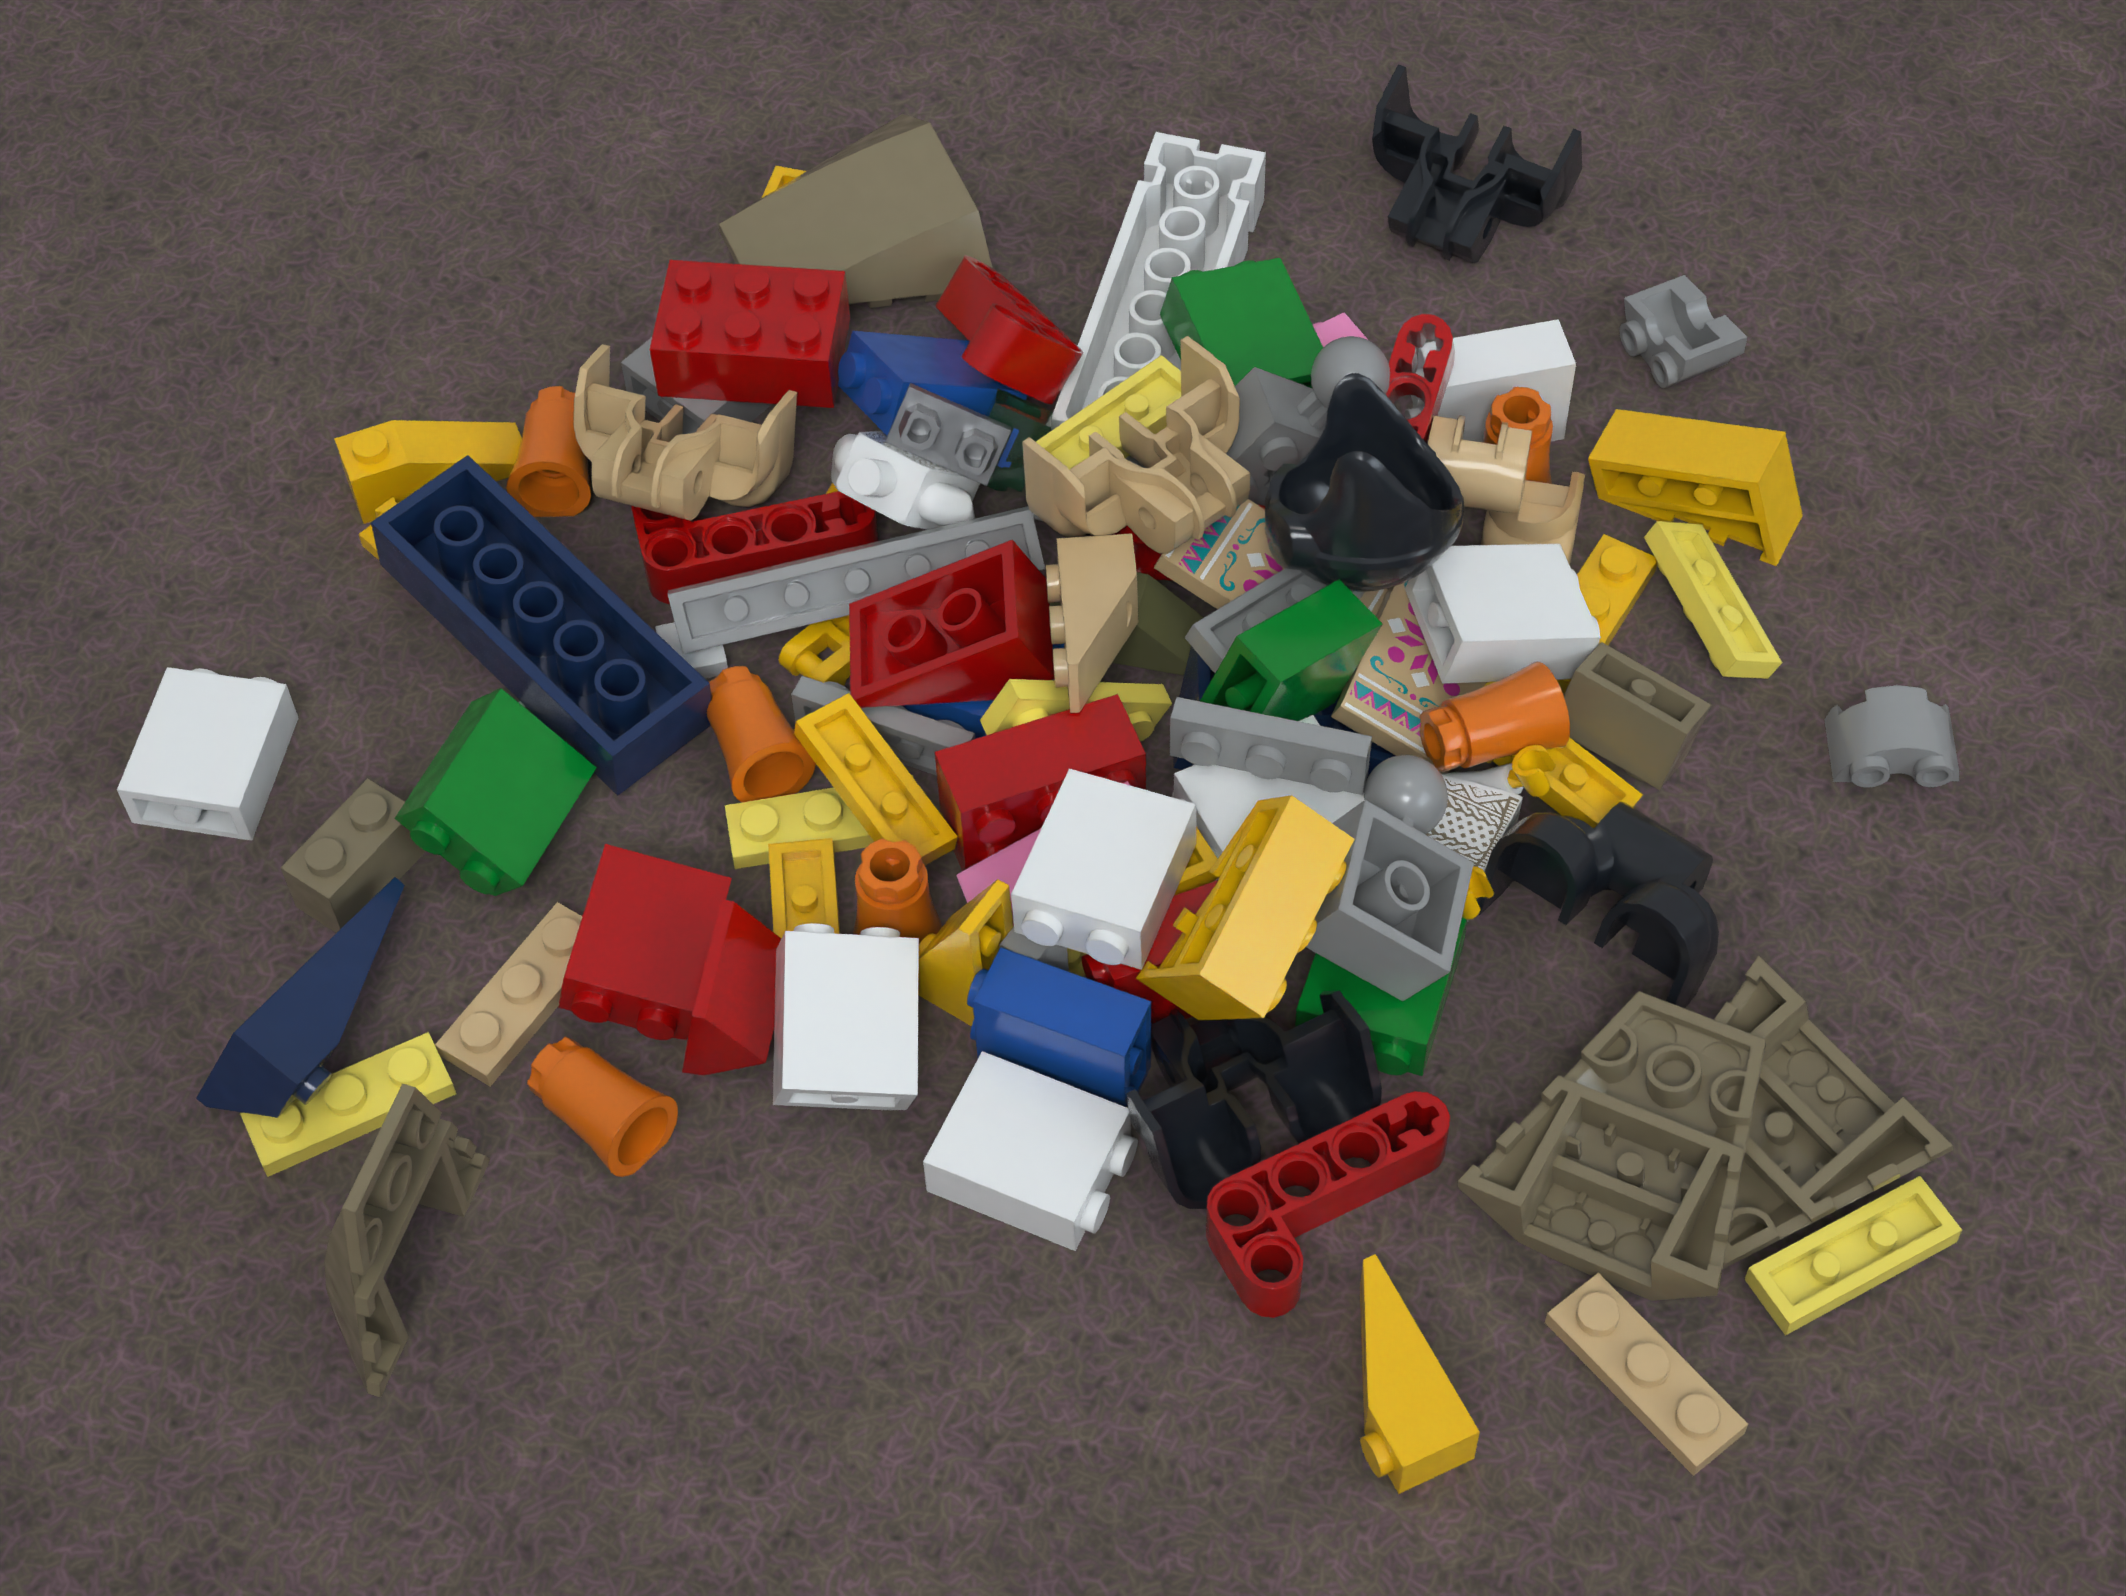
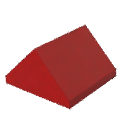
M725 899L720 901L691 1016L682 1073L705 1076L765 1064L775 1022L776 949L781 938L734 901Z

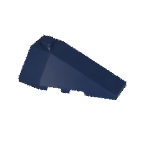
M394 877L232 1034L196 1097L199 1102L209 1108L278 1118L296 1099L307 1105L319 1093L332 1076V1073L324 1066L340 1042L405 885Z

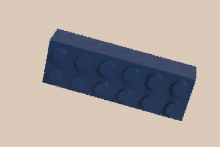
M467 455L371 522L380 565L541 722L597 768L594 773L617 796L710 726L707 718V708L711 701L710 683L470 456Z

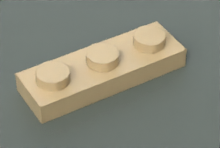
M557 902L438 1040L435 1047L440 1057L491 1087L559 1006L564 974L582 916Z
M1599 1272L1547 1313L1545 1320L1547 1326L1693 1476L1745 1434L1748 1423Z

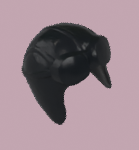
M1350 373L1337 383L1329 402L1326 425L1319 440L1298 464H1283L1271 478L1265 498V533L1269 549L1277 564L1283 568L1300 570L1308 577L1327 586L1340 579L1351 591L1357 592L1378 591L1407 582L1424 572L1455 542L1461 531L1464 518V497L1449 470L1436 456V452L1421 438L1385 393L1370 378L1359 373Z

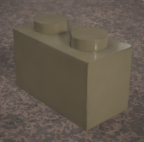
M1603 642L1575 670L1564 694L1570 721L1569 737L1584 749L1591 750L1624 769L1634 779L1644 781L1658 790L1665 785L1687 757L1711 707V704Z
M367 778L281 867L295 906L337 933L394 877L399 880L426 852L413 842L410 837V831L394 819L405 801Z

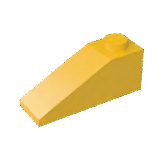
M391 420L334 438L363 524L375 520V509L391 497H394L397 503L401 502L467 455L495 481L508 478L516 462L522 441L515 422Z
M997 879L955 912L937 934H928L919 944L918 995L972 1026L974 1020L973 1007L968 1006L967 998L975 975L983 968L989 970L1000 949L999 944L1013 928L1009 885Z
M1376 1254L1363 1259L1360 1282L1365 1436L1360 1438V1443L1364 1456L1374 1474L1379 1478L1388 1474L1395 1489L1400 1494L1474 1459L1480 1431Z

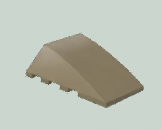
M901 114L719 224V232L736 264L845 271L849 304L867 302L869 308L892 306V299L924 296L925 302L938 301L965 255L973 257L992 268L979 210L930 122Z
M1760 956L1756 958L1745 974L1746 980L1731 1002L1726 1001L1714 1019L1766 1039V1048L1723 1269L1953 1150V1145L1904 1097L1896 1104L1890 1100L1809 1020L1806 1001Z
M1638 991L1581 1051L1580 1061L1564 1077L1558 1075L1541 1093L1542 1100L1519 1124L1514 1121L1496 1140V1149L1478 1167L1473 1164L1457 1181L1458 1188L1519 1243L1591 1276L1599 1272L1608 1283L1651 1301L1717 1296L1766 1048V1039Z
M406 1084L401 1085L330 1232L325 1256L326 1290L333 1315L367 1393L377 1397L382 1396L409 1338L386 1285L384 1276L418 1204L464 1217L490 1162L486 1155L475 1152L477 1146L469 1139L456 1136L458 1128L452 1122L440 1119L442 1112L416 1087Z

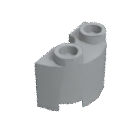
M1685 275L1624 298L1627 322L1621 324L1619 330L1622 344L1630 356L1641 355L1651 368L1656 383L1661 388L1669 387L1726 365L1732 358L1744 353L1747 336L1726 315L1714 319L1708 309L1706 296Z
M1901 685L1871 688L1865 690V702L1853 705L1845 711H1842L1836 705L1825 718L1833 782H1853L1860 787H1876L1888 781L1890 774L1896 773L1910 775L1915 782L1925 787H1938L1950 781H1959V766L1949 707L1946 704L1941 707L1928 701L1925 689Z

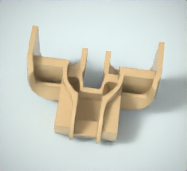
M1189 336L1181 339V397L1166 407L1167 427L1154 434L1127 412L1119 416V433L1122 449L1146 468H1142L1125 459L1119 449L1097 432L1089 435V457L1070 470L1030 437L1024 440L1022 443L1025 490L1029 510L1053 530L1065 537H1082L1086 534L1093 536L1112 535L1128 526L1149 548L1163 554L1170 553L1192 537L1199 540L1203 537L1204 529L1223 516L1233 517L1236 514L1237 507L1248 500L1250 472L1226 454L1232 446L1238 431L1240 398L1226 365Z
M602 344L580 367L574 397L573 425L576 440L582 452L592 462V488L596 497L692 521L698 516L709 496L732 506L752 507L767 501L789 475L794 455L797 392L788 390L768 414L762 425L720 414H710L696 432L682 434L683 406L674 405L659 423L645 420L646 396L609 387L610 346Z
M1459 415L1458 419L1433 416L1428 445L1436 452V456L1449 470L1458 484L1464 497V507L1486 510L1481 545L1560 544L1570 565L1585 474L1572 472L1569 487L1526 480L1532 436L1531 430L1508 427L1507 422H1502L1498 445L1463 440L1465 416Z

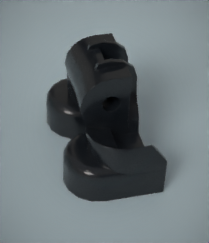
M1398 64L1383 92L1382 98L1376 106L1372 135L1374 155L1379 164L1394 178L1405 183L1388 215L1391 232L1406 237L1409 246L1414 247L1416 242L1442 251V255L1446 260L1450 261L1452 256H1456L1471 263H1477L1492 241L1501 220L1523 227H1534L1542 223L1552 215L1554 210L1561 208L1566 203L1582 170L1581 131L1573 128L1551 170L1523 159L1512 143V128L1503 126L1489 153L1488 164L1474 181L1452 172L1463 165L1479 132L1478 116L1470 113L1458 136L1442 133L1438 127L1424 123L1413 112L1410 105L1406 67Z
M1619 802L1595 828H1592L1582 820L1570 816L1536 812L1515 824L1499 839L1490 854L1485 874L1494 891V896L1491 898H1476L1481 909L1479 915L1499 898L1514 881L1559 909L1562 908L1558 921L1564 925H1567L1587 906L1591 896L1602 890H1613L1623 897L1610 909L1602 920L1594 944L1603 948L1625 925L1638 932L1639 937L1632 955L1674 980L1666 1002L1686 1008L1696 996L1717 954L1719 937L1717 919L1709 903L1699 894L1709 875L1713 863L1712 855L1625 802Z
M1340 990L1323 991L1319 995L1323 1014L1286 1032L1266 1015L1264 1018L1202 1020L1190 1026L1177 1009L1170 1011L1167 1017L1151 1024V1047L1159 1068L1170 1088L1144 1101L1135 1090L1134 1085L1124 1088L1131 1124L1145 1142L1153 1169L1177 1204L1188 1209H1207L1208 1195L1216 1184L1261 1162V1145L1256 1125L1238 1099L1228 1094L1229 1091L1259 1078L1267 1084L1273 1108L1298 1144L1380 1106L1382 1086L1369 1027L1350 1002L1344 998Z

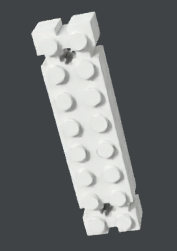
M1155 132L1144 163V181L1138 180L1078 343V347L1084 353L1061 390L1051 417V431L1161 355L1181 371V360L1160 316L1171 279L1192 270L1209 271L1235 266L1244 261L1248 250V232H1254L1264 202L1266 152L1222 144L1218 154L1199 151L1200 140ZM1131 455L1125 458L1142 468H1146ZM1033 513L1034 519L1041 520L1038 516H1036Z

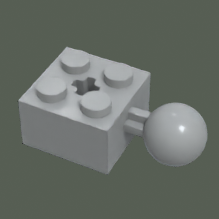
M1355 336L1341 337L1328 343L1314 360L1311 371L1312 388L1256 367L1235 386L1240 398L1239 426L1232 446L1226 454L1250 472L1249 500L1257 505H1265L1270 481L1276 471L1283 464H1298L1317 443L1326 425L1327 410L1333 390L1344 376L1350 373L1364 375L1370 378L1386 395L1390 385V367L1386 356L1378 346L1367 339Z
M1413 755L1394 756L1378 764L1366 780L1364 801L1332 823L1355 840L1344 859L1347 865L1345 874L1337 887L1326 895L1315 917L1317 922L1316 931L1306 948L1401 1001L1408 999L1450 972L1474 864L1471 860L1426 835L1443 818L1448 803V792L1445 780L1438 769L1427 760Z

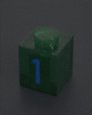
M999 388L997 389L985 416L1012 428L987 487L998 491H1007L1008 487L1022 492L1025 486L1022 442L1029 437L1036 442L1049 433L1053 412Z

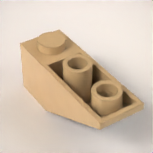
M1132 534L1056 538L1058 564L1046 565L1048 603L1060 602L1061 605L1049 606L1051 644H1064V648L1053 649L1055 688L1068 687L1070 713H1080L1138 624L1137 571Z

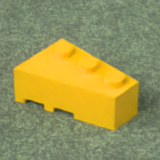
M1616 409L1588 457L1598 499L1656 521L1673 522L1674 518L1690 524H1702L1704 529L1709 530L1708 536L1712 542L1724 546L1727 539L1730 538L1763 551L1760 560L1777 566L1803 516L1786 433L1784 431Z
M1292 795L1258 800L1209 871L1219 878L1196 914L1184 907L1173 923V926L1183 933L1159 968L1147 961L1136 979L1197 1020L1264 1018L1266 1013L1275 1008L1283 997L1287 986L1285 976L1296 954L1302 951L1314 936L1317 927L1315 917L1326 895L1332 892L1342 880L1347 866L1344 859L1355 839Z

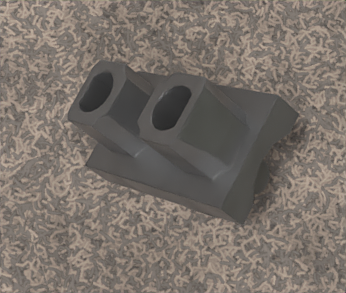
M910 383L885 442L987 486L1012 427Z

